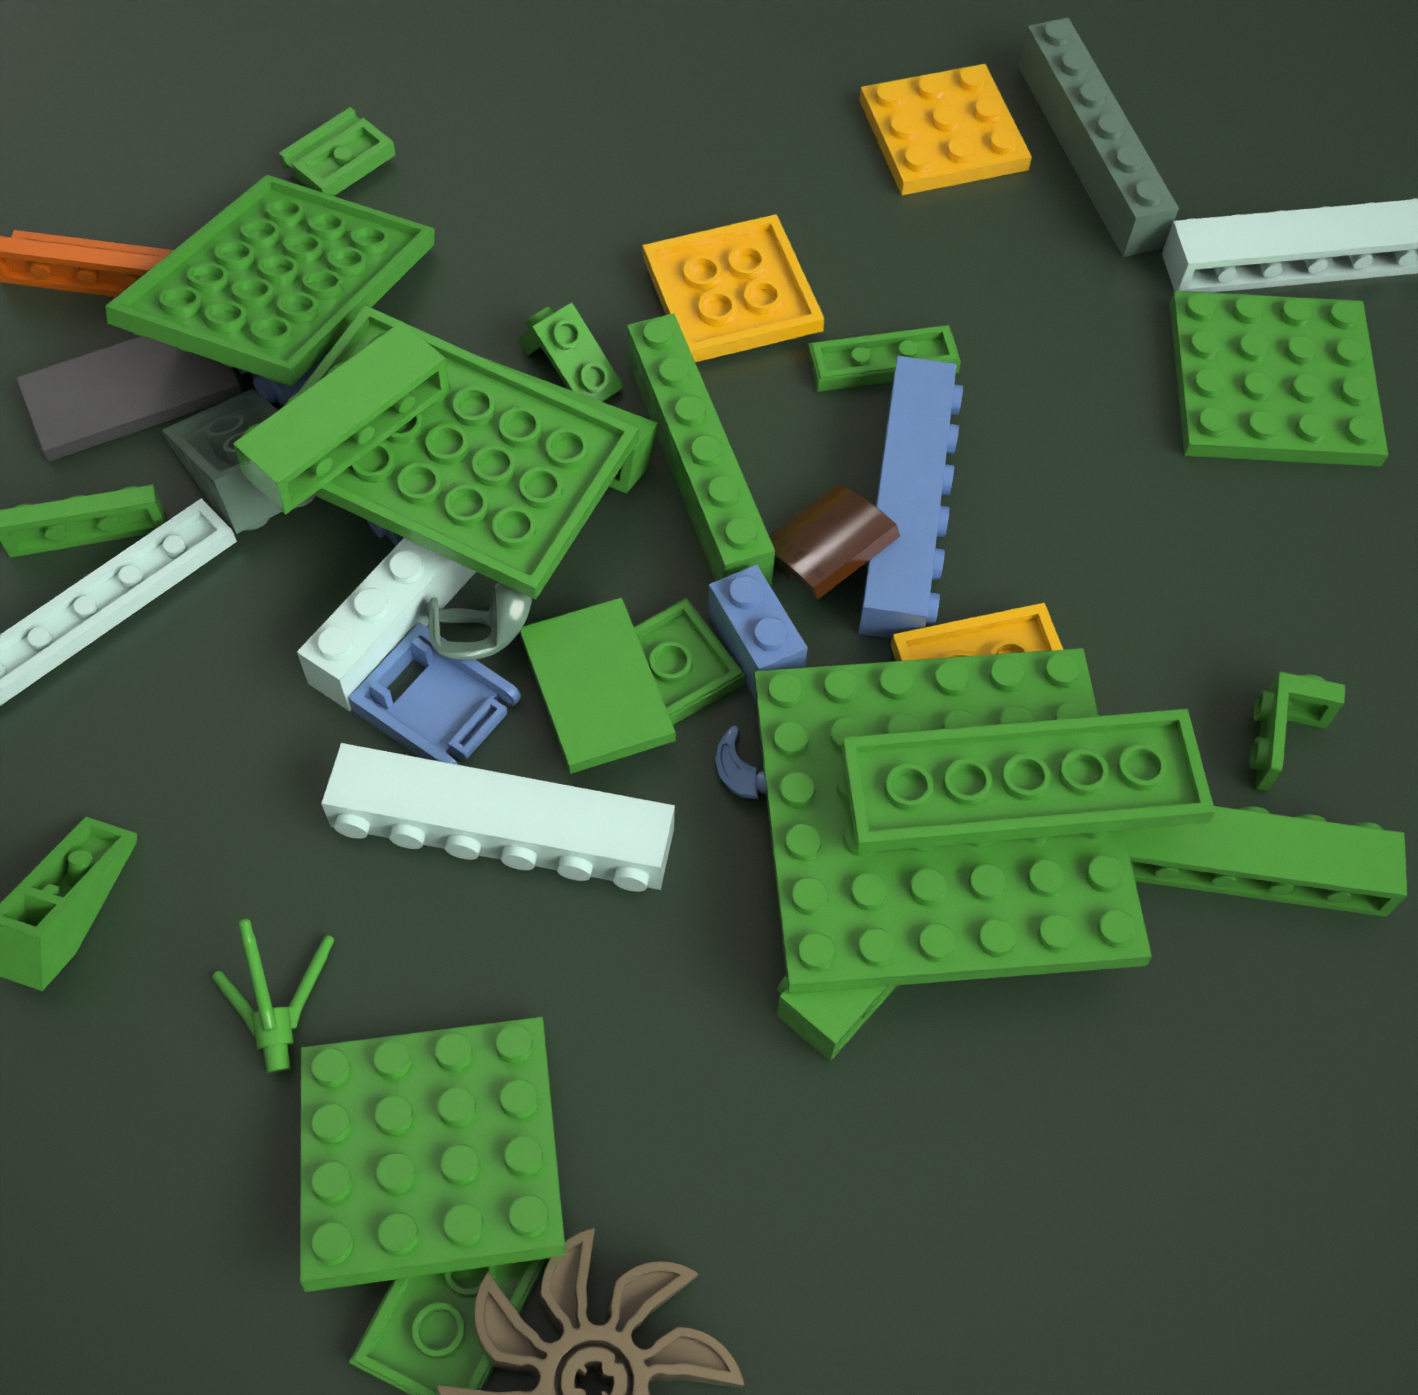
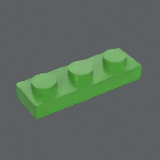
M154 485L130 486L118 491L88 496L75 495L63 500L33 505L21 504L14 508L0 510V542L8 556L12 558L147 535L167 522V517Z

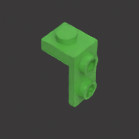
M572 302L555 313L548 306L525 321L529 329L517 339L518 343L527 356L542 348L567 389L603 402L623 388L621 380Z
M1279 671L1269 689L1260 690L1255 702L1253 715L1254 721L1261 722L1260 737L1257 736L1255 738L1249 759L1250 769L1257 770L1255 789L1268 791L1282 771L1287 721L1326 729L1344 705V684L1329 682L1317 675H1295Z

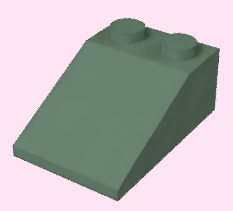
M253 389L162 430L165 439L218 516L236 534L244 530L258 529L265 525L270 517L282 512L243 476L233 445L249 427L262 423L278 411V409ZM312 494L295 508L309 504L313 501L315 495Z

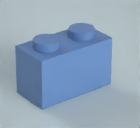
M757 564L709 584L707 618L725 649L746 675L745 683L755 700L754 671L805 668L808 647Z

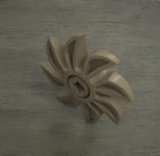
M595 1228L580 1232L566 1240V1256L551 1257L545 1268L540 1287L539 1303L551 1324L560 1333L558 1341L547 1343L541 1340L538 1333L522 1320L489 1272L485 1275L479 1287L475 1300L474 1323L475 1332L482 1351L494 1367L518 1373H530L535 1377L537 1387L531 1392L511 1391L498 1393L437 1385L438 1395H586L585 1390L575 1388L574 1379L576 1378L582 1382L588 1370L597 1372L598 1383L608 1385L609 1394L602 1391L600 1395H650L648 1383L651 1381L669 1382L682 1380L738 1388L744 1386V1381L740 1369L729 1351L714 1337L696 1329L677 1327L657 1340L649 1349H640L634 1345L631 1334L636 1332L651 1313L699 1275L696 1271L674 1262L656 1261L636 1266L627 1271L613 1286L607 1312V1323L597 1326L586 1317L588 1306L586 1285Z

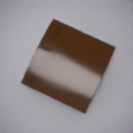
M837 484L769 535L775 549L774 565L790 580L795 577L818 600L898 539L900 535L897 524L875 505L853 490Z

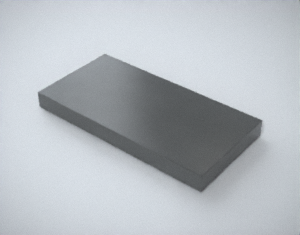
M143 336L16 377L48 462L222 403L242 393L232 367Z

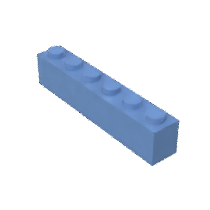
M897 356L875 506L897 524L900 537L868 561L858 630L859 635L892 639L893 634L925 628L926 624L935 625L940 594L931 592L932 580L940 581L945 550L936 548L937 537L945 538L950 507L940 506L941 496L950 495L954 475V465L945 464L946 454L954 455L959 430V425L950 424L951 414L959 415L963 394V385L954 384L957 364Z

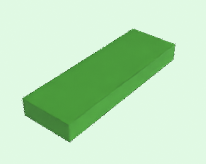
M949 325L808 343L807 355L817 392L893 382L897 356L957 364L956 373H959L961 365Z

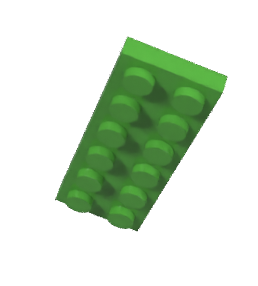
M1188 709L843 737L842 755L857 853L1209 823L1215 813Z

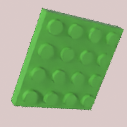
M1174 291L1170 301V314L1184 456L1382 467L1388 457V449L1363 301Z
M543 1017L301 1047L300 1283L305 1292L566 1256Z

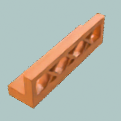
M14 230L11 237L0 236V282L117 297L174 250Z

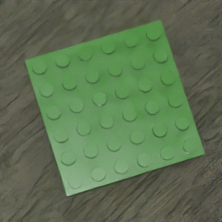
M1084 648L754 671V687L788 994L1148 965L1152 955L1124 830L857 853L842 755L843 737L1099 716Z

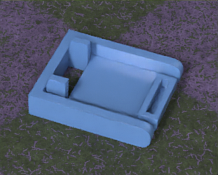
M419 622L348 699L353 712L418 757L458 765L449 754L451 753L461 761H466L508 714L507 707L497 700L500 699L507 705L514 707L521 699V693L513 684L477 660H458L440 655L432 646L429 628ZM440 636V640L447 641ZM415 660L426 669L393 704L390 690L387 687Z

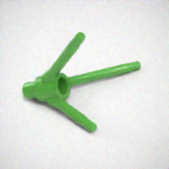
M244 918L238 922L259 1011L255 1012L222 971H215L212 979L246 1022L250 1032L255 1037L257 1050H263L266 1073L289 1070L291 1067L288 1046L294 1044L292 1030L297 1028L301 1010L334 943V938L331 935L323 937L289 1006L274 1008L272 1007L251 922L249 919Z

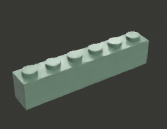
M1063 18L1027 26L1018 68L1122 257L1164 248L1179 207L1070 19Z

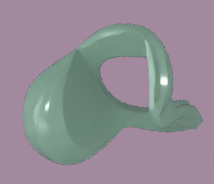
M499 582L492 590L489 611L463 608L438 610L437 597L431 598L427 608V617L429 618V635L432 646L440 655L452 659L476 660L491 656L509 645L519 633L528 617L532 598ZM439 622L485 624L491 628V633L486 639L478 642L440 640Z

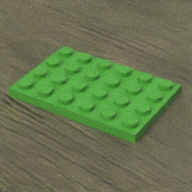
M266 175L105 306L107 324L292 387L340 339L365 305L372 307L434 246L435 228Z
M365 305L298 393H303L324 378L336 364L346 362L364 349L376 335L386 333L401 321ZM408 325L446 358L449 392L313 495L536 600L638 442L639 428Z

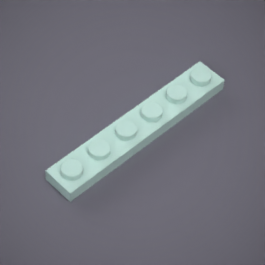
M201 498L0 634V706L236 543L233 530Z

